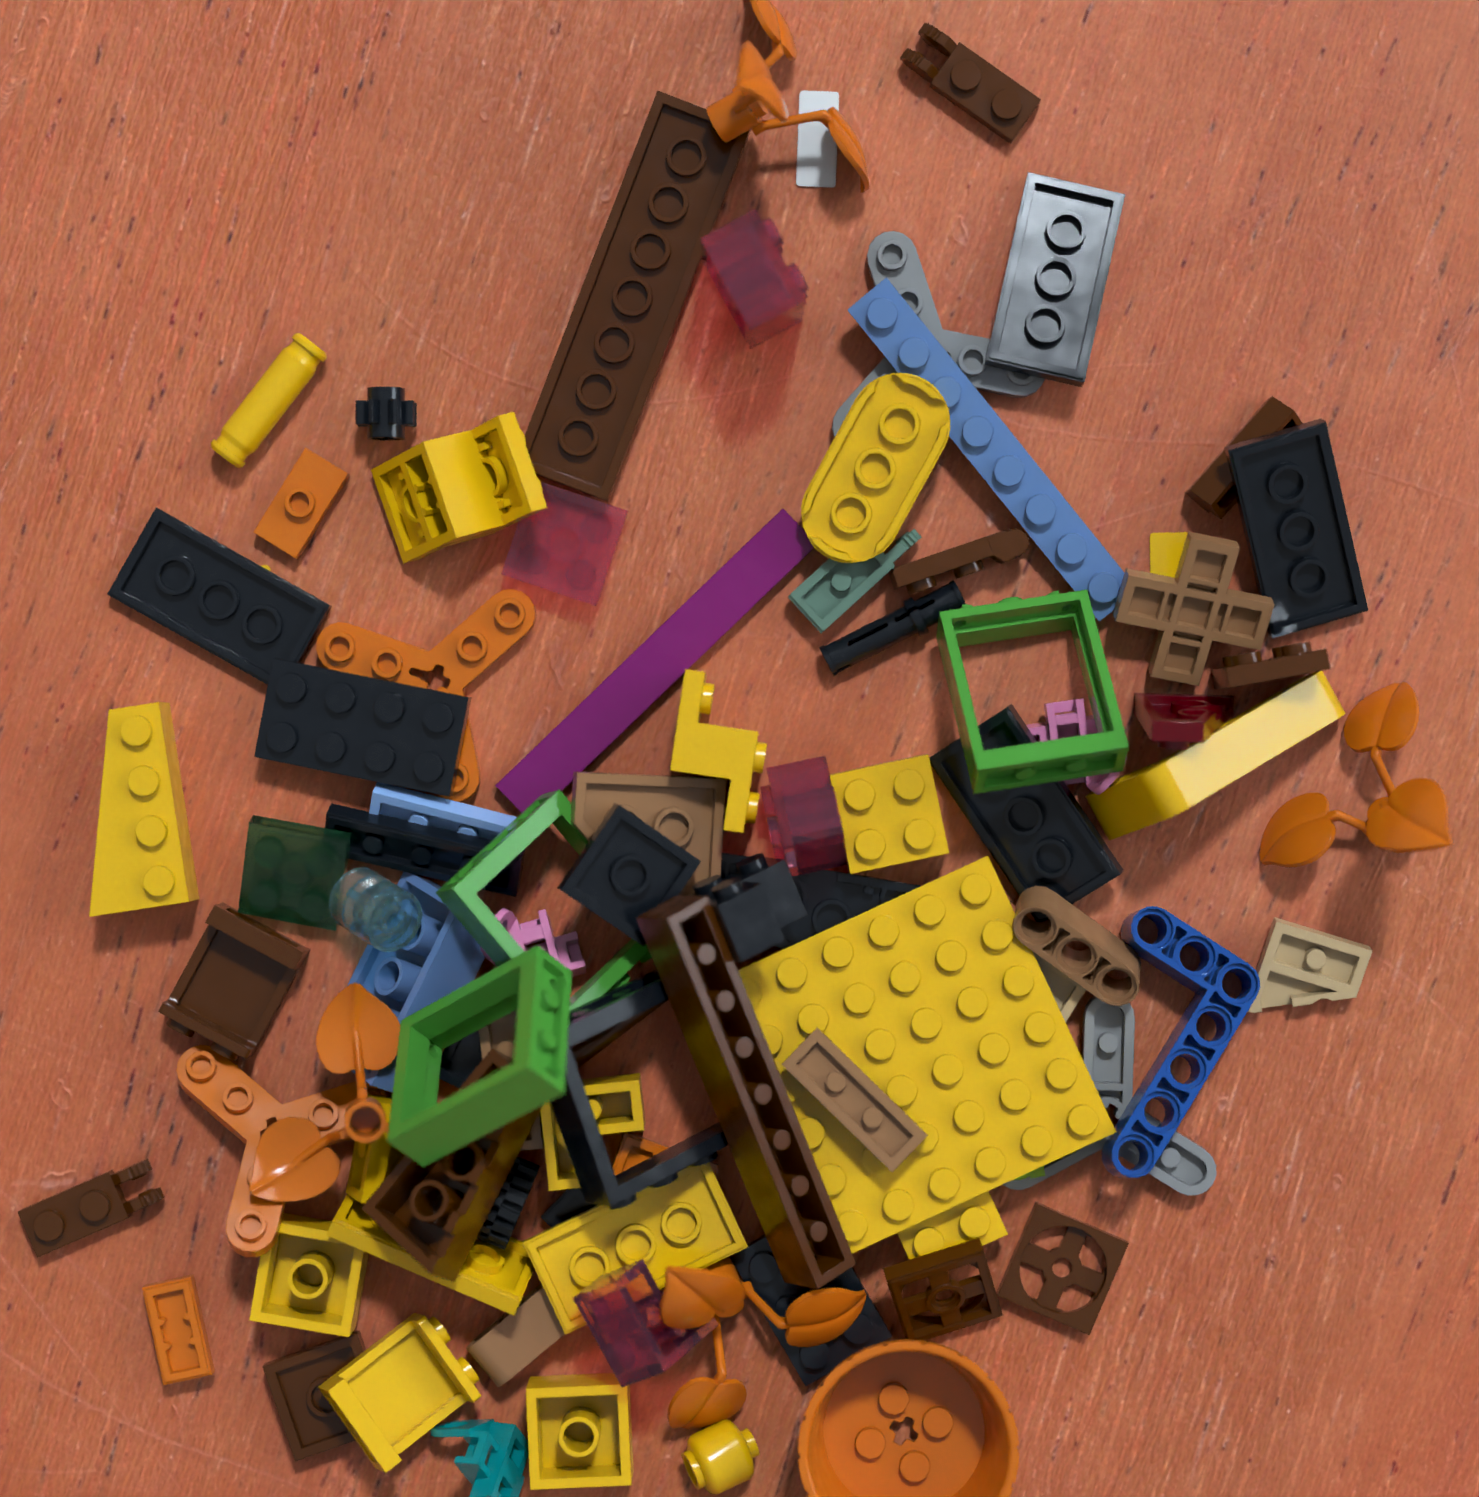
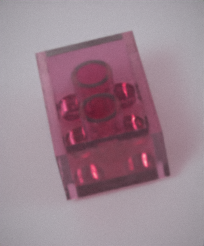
M756 209L700 239L703 264L750 349L803 321L804 306L807 304L805 299L808 297L806 291L809 289L797 265L792 263L786 266L781 254L784 252L781 246L784 245V242L770 217L762 221Z

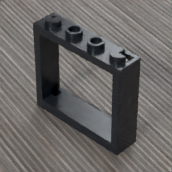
M657 969L569 1011L565 1091L563 1095L550 1101L585 1201L609 1206L610 1209H619L633 1203L637 1199L636 1193L648 1187L657 1188L675 1181L678 1178L677 1172L688 1166H701L715 1160L718 1157L717 1151L728 1146L723 1130L718 1122L616 1176L614 1174L570 1047L668 1000L669 998Z

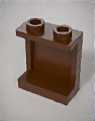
M220 903L214 905L205 922L208 926L169 999L162 1003L158 1012L169 1017L166 1024L173 1030L188 1037H193L196 1032L213 1041L210 1046L213 1051L230 1060L237 1061L239 1056L247 1059L255 1054L310 949L231 906Z

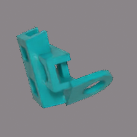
M494 1419L457 1420L439 1423L430 1430L432 1437H463L469 1444L466 1455L456 1456L454 1464L473 1486L469 1497H519L525 1480L523 1471L529 1452L528 1440L515 1424L494 1422Z

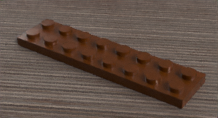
M657 91L525 434L526 447L536 475L603 501H609L751 129L725 143L714 129L707 114V109Z

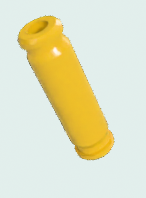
M295 333L292 336L294 340L289 346L282 349L222 427L221 435L217 440L213 439L211 441V448L237 468H242L246 464L244 460L247 456L257 450L314 376L318 364L321 361L324 363L327 359V354L301 333Z

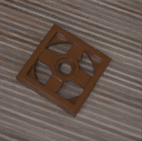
M1035 1201L996 1293L999 1297L1090 1335L1129 1243L1127 1240ZM1056 1226L1068 1227L1059 1247L1047 1250L1030 1243L1037 1234L1046 1229ZM1087 1235L1094 1238L1103 1251L1106 1264L1102 1273L1081 1264L1078 1255ZM1059 1258L1068 1259L1072 1265L1071 1272L1065 1277L1055 1275L1052 1270L1053 1263ZM1021 1262L1041 1269L1046 1278L1037 1299L1029 1296L1023 1288L1020 1278ZM1076 1284L1093 1292L1089 1303L1078 1309L1064 1311L1057 1308L1065 1287Z
M980 1238L883 1268L906 1339L927 1340L1003 1316ZM970 1264L979 1269L980 1273L979 1275L956 1281L949 1278L948 1271ZM929 1278L930 1286L925 1292L906 1298L902 1297V1291L906 1284ZM948 1289L953 1291L952 1296L948 1299L938 1300L935 1298L936 1294L940 1291ZM977 1296L970 1304L959 1310L965 1299ZM929 1310L935 1314H940V1316L935 1317L917 1315Z

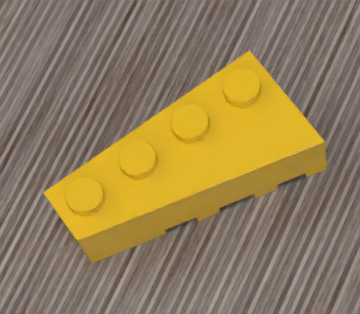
M155 702L109 709L89 917L198 900L199 893L170 703Z

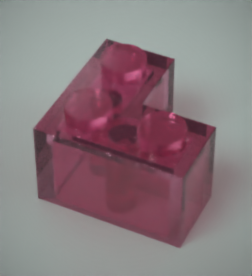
M826 756L766 768L770 785L761 786L760 789L766 816L776 814V816L766 817L775 858L785 859L791 876L848 865L843 827L834 786L831 785Z
M643 1259L601 1275L573 1297L575 1304L621 1387L665 1372L718 1326L715 1317L707 1324L692 1329H675L667 1326L660 1315V1302L663 1293L658 1288Z

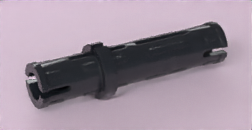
M954 580L915 601L910 597L902 601L903 607L862 626L826 646L819 647L833 676L916 633L920 637L929 633L928 627L938 623L940 611L960 609L966 603Z

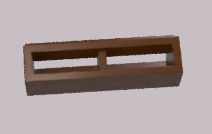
M1272 396L1265 401L1226 446L1303 423L1293 409ZM1225 449L1219 453L1185 492L1206 512H1211L1220 519L1237 502Z

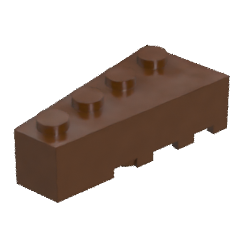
M492 1048L456 1093L512 1064L514 1059ZM542 1105L424 1167L407 1155H404L361 1209L431 1275L455 1282Z

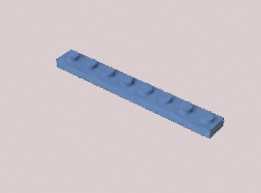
M886 277L847 310L898 373L917 375L938 389L949 409V437L1074 591H1088L1094 616L1100 622L1114 610L1125 572Z

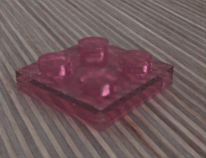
M541 482L547 508L518 522L501 574L597 607L629 512Z

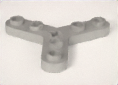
M896 231L884 232L875 237L869 246L866 257L874 287L887 277L977 390L1014 398H1025L1034 394L1042 386L1044 378L984 365L990 339L944 330L912 240L905 234ZM886 357L881 360L836 412L832 423L834 438L862 389L881 376L898 373Z
M1093 996L1085 1005L1083 1013L1082 1059L1105 1108L1109 1104L1115 1105L1113 1114L1119 1120L1133 1095L1134 1010L1130 1003L1122 1006H1113ZM1145 1112V1117L1151 1125L1157 1127L1162 1123ZM1175 1131L1155 1166L1148 1174L1177 1192L1192 1196L1206 1192L1213 1185L1217 1172L1213 1157L1202 1146ZM1109 1136L1044 1165L1046 1176L1032 1179L1029 1176L1022 1180L1009 1181L1003 1185L1014 1190L1030 1188L1103 1149L1104 1143ZM1129 1141L1124 1142L1120 1146L1118 1155L1137 1165L1139 1160L1137 1147Z

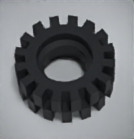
M517 1156L476 1239L505 1250L540 1168L539 1165Z

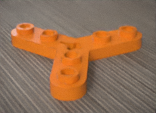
M515 589L502 590L493 595L430 651L353 624L337 622L328 625L321 631L317 638L316 651L320 661L329 669L428 689L429 683L410 674L412 668L424 672H434L436 666L441 665L444 667L443 676L450 679V683L447 688L439 687L437 690L465 696L464 689L530 632L537 617L536 607L531 598L522 591ZM469 714L453 796L437 794L441 798L457 802L470 798L477 791L480 784L481 772Z
M198 1045L191 1047L182 1054L177 1063L176 1071L181 1088L246 1145L226 1221V1236L230 1247L237 1254L245 1257H258L266 1254L274 1246L286 1202L271 1201L254 1196L249 1190L256 1147L260 1137L269 1125L286 1117H303L311 1120L317 1125L321 1138L330 1132L342 1129L345 1126L344 1114L347 1106L358 1098L356 1081L281 1104L231 1060L216 1053L210 1046ZM366 1082L367 1094L392 1097V1092L371 1086ZM349 1136L347 1139H340L334 1141L327 1146H331L346 1140H350L352 1138Z

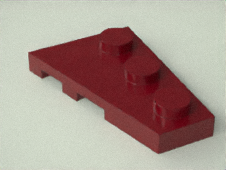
M1135 693L1134 714L1150 740L1158 741V747L1163 749L1185 750L1189 749V742L1203 743L1233 716V695Z

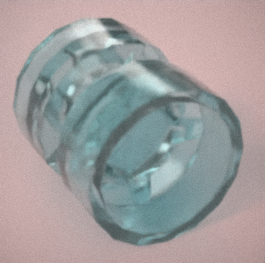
M360 867L346 872L335 883L330 894L329 910L335 922L350 933L359 936L361 940L375 949L385 953L398 951L407 946L416 936L421 925L422 908L420 901L415 895L401 886L392 883L391 880L370 868Z

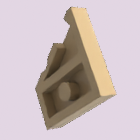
M1274 917L1256 969L1260 978V989L1248 1012L1257 1013L1262 1012V1008L1292 1004L1293 1007L1310 1005L1321 999L1336 1001L1356 998L1372 954V949L1370 946Z

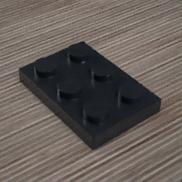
M765 1234L748 1243V1248L730 1256L744 1282L750 1281L754 1291L781 1317H786V1310L794 1300L802 1294L816 1290L815 1288L784 1282ZM853 1267L819 1288L835 1287L852 1291L864 1289L866 1292V1301L858 1318L837 1338L818 1346H791L785 1339L786 1329H778L765 1316L805 1386L830 1373L835 1366L850 1355L865 1347L881 1343L892 1336Z

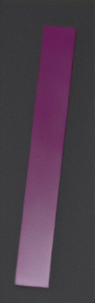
M784 509L779 511L495 786L521 813L542 794L559 789L563 791L573 781V771L582 772L684 674L685 669H689L814 549L804 529Z

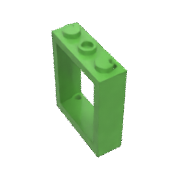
M1057 590L1046 596L1027 599L1009 597L994 604L974 607L963 604L960 609H949L939 612L936 639L973 794L1124 770L1129 744L1087 590L1069 591L1061 594ZM1071 630L1098 733L984 750L959 647Z
M560 789L539 796L435 892L497 967L525 951L479 898L477 893L552 823L578 855L581 854L588 843L571 823L572 804ZM631 939L570 998V1010L626 984L630 980L627 972L638 961L644 963L652 958L647 944L642 946Z
M536 945L402 1019L400 1023L387 1142L424 1167L563 1095L565 1091L572 971L540 946ZM518 1009L513 1063L437 1103L442 1049Z

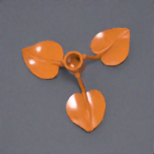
M750 0L759 23L771 39V54L764 61L750 41L742 45L736 86L732 89L733 92L707 107V114L720 138L727 143L750 129L757 136L770 129L819 121L829 129L837 146L859 174L860 193L865 192L869 189V178L863 148L851 126L835 107H831L828 110L788 116L785 101L776 84L772 81L769 69L783 54L790 62L796 59L795 42L785 19L769 0ZM768 110L776 117V119L765 121L761 118L768 114Z
M1393 683L1368 695L1351 710L1344 725L1345 741L1353 751L1364 753L1371 750V760L1388 797L1379 798L1369 806L1367 811L1368 820L1365 822L1340 810L1329 812V801L1321 793H1306L1292 798L1275 812L1264 830L1260 845V860L1264 866L1277 865L1292 868L1304 866L1318 860L1327 852L1334 841L1336 828L1333 822L1341 821L1361 830L1376 847L1394 853L1429 851L1452 845L1448 826L1447 799L1443 789L1435 781L1428 778L1411 779L1395 788L1382 761V750L1396 751L1403 748L1416 730L1419 720V704L1415 691L1408 683Z
M360 983L349 984L331 1000L321 1017L316 1033L317 1053L327 1070L335 1074H343L355 1069L358 1098L353 1100L345 1110V1126L321 1138L317 1125L307 1118L286 1117L272 1123L264 1131L256 1147L249 1190L254 1196L277 1202L299 1201L315 1197L331 1187L341 1170V1161L338 1154L327 1145L340 1139H347L349 1136L357 1142L370 1143L377 1140L383 1132L388 1134L389 1122L386 1121L383 1106L376 1099L367 1096L365 1069L380 1070L388 1066L395 1059L398 1050L400 1023L393 1011Z
M729 1257L704 1269L667 1266L665 1271V1287L660 1302L662 1320L667 1326L675 1329L697 1328L711 1321L717 1367L713 1379L708 1377L691 1379L675 1393L667 1412L670 1427L673 1429H693L711 1426L732 1417L745 1403L747 1392L743 1382L737 1379L725 1380L727 1370L720 1317L734 1316L743 1309L745 1298L748 1297L778 1329H786L785 1339L789 1345L812 1347L837 1338L856 1321L866 1301L865 1290L852 1291L835 1287L812 1290L794 1300L786 1310V1317H781L754 1291L750 1281L741 1283L735 1265Z

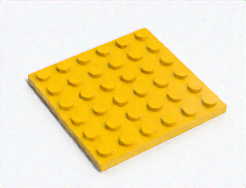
M989 856L983 857L738 970L852 1254L1116 1133L1033 951L1022 944L1015 936L1013 931L1015 912ZM817 1027L928 1135L893 1172L782 1065Z

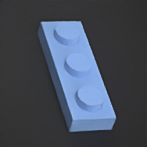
M377 782L374 787L369 809L370 814H381L407 820L411 823L429 825L493 840L517 818L516 816Z

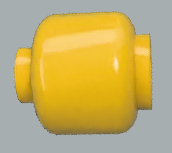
M726 1419L689 1436L687 1451L681 1453L685 1469L695 1488L699 1490L704 1487L710 1494L716 1495L751 1479L754 1475L753 1458L759 1456L760 1453L750 1430L745 1428L740 1431L732 1421Z

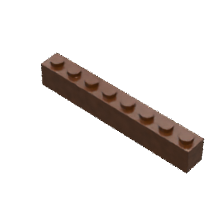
M676 895L636 917V920L785 1283L819 1289L856 1265V1262L709 897Z

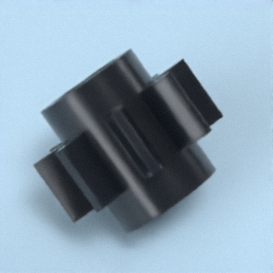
M369 387L367 388V401H355V425L367 427V439L404 440L405 427H417V403H414L413 400L405 401V388Z

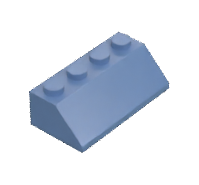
M404 871L348 985L360 983L393 1011L399 1023H401L402 1019L473 981L485 959L480 945L435 893L442 886L420 875ZM397 1056L383 1069H365L366 1082L371 1086L393 1093Z

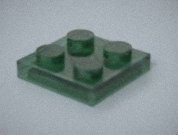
M253 815L248 825L238 913L336 931L341 917L352 833Z

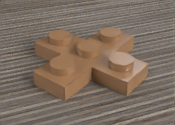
M1188 531L1175 578L1126 568L1113 616L1116 622L1159 630L1148 667L1151 677L1199 686L1212 641L1261 650L1275 604L1272 598L1268 596L1228 589L1240 550L1237 541Z

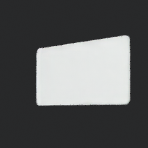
M803 90L799 93V114L828 110L831 107H835L839 112L838 92ZM819 121L798 124L797 186L835 187L837 144L831 136L829 129Z

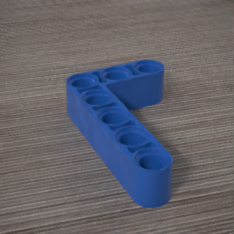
M1148 906L1129 914L1121 926L1122 941L1132 947L1140 958L1196 994L1115 1125L1116 1133L1110 1135L1104 1143L1102 1162L1110 1174L1119 1178H1140L1148 1174L1155 1166L1256 999L1260 989V978L1257 971L1250 964L1165 909L1157 906ZM1142 918L1152 920L1158 928V937L1153 944L1144 942L1138 934L1137 926ZM1184 945H1190L1198 951L1200 963L1195 971L1186 969L1180 961V952ZM1227 972L1236 974L1241 981L1242 990L1236 999L1229 997L1222 987V980ZM1202 1014L1209 1015L1216 1024V1033L1211 1041L1203 1039L1198 1034L1196 1023ZM1176 1056L1185 1058L1191 1067L1190 1077L1184 1084L1177 1082L1171 1074L1170 1066ZM1152 1098L1159 1100L1165 1109L1164 1120L1157 1127L1147 1121L1144 1112L1147 1102ZM1126 1141L1132 1142L1139 1151L1138 1163L1130 1170L1121 1165L1118 1159L1120 1146Z

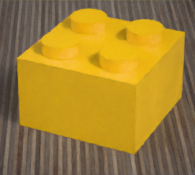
M929 754L828 774L848 872L850 874L949 854Z
M283 1213L274 1246L266 1254L260 1256L249 1321L350 1337L357 1327L369 1253L327 1236L332 1221Z
M629 1372L530 1376L526 1386L530 1490L632 1485L634 1465Z

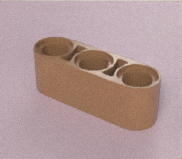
M1030 887L1020 894L1016 904L1013 931L1016 938L1022 944L1109 1005L1122 1006L1135 999L1139 992L1141 960L1138 953L1132 947L1047 887ZM1033 911L1041 912L1049 919L1043 922H1035L1029 919L1026 914ZM1071 941H1081L1087 944L1089 948L1077 951L1069 948L1066 944ZM1112 970H1121L1129 976L1120 980L1113 979L1106 973Z
M542 1283L520 1301L514 1316L509 1313L503 1314L466 1347L467 1351L497 1387L502 1386L565 1335Z

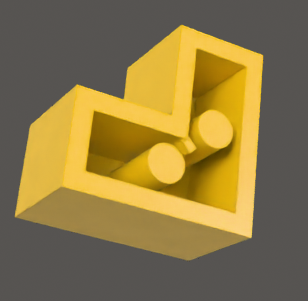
M640 1073L581 1079L601 1135L645 1130L646 1122ZM549 1101L543 1104L540 1109L549 1191L581 1188L551 1102Z

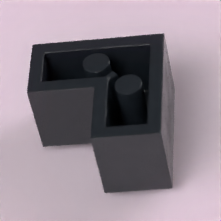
M763 853L755 854L738 862L735 865L737 872L723 879L720 875L711 876L692 887L694 893L689 896L709 897L731 955L736 962H743L784 941L785 939L780 928L807 915L785 859L768 858Z

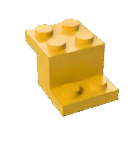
M514 412L498 415L469 431L423 441L371 469L403 564L419 560L450 545L494 534L547 508L541 482L536 476L526 447L525 436L519 427Z
M685 669L670 770L731 779L723 830L744 833L745 822L755 824L759 793L751 792L750 786L752 772L763 773L767 743L757 742V731L699 723L701 713L711 714L715 685L705 683L706 672Z

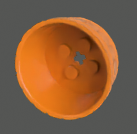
M913 1339L884 1341L865 1347L850 1355L832 1369L816 1389L805 1411L798 1437V1454H800L798 1464L804 1490L808 1491L807 1497H1010L1013 1491L1012 1483H1015L1018 1473L1020 1451L1017 1449L1019 1438L1013 1413L1009 1411L1008 1408L1010 1406L993 1379L975 1362L956 1350L938 1343ZM906 1417L912 1418L914 1420L912 1429L918 1433L917 1438L914 1441L905 1439L902 1445L897 1444L893 1441L895 1439V1432L890 1429L891 1423L893 1421L902 1423Z

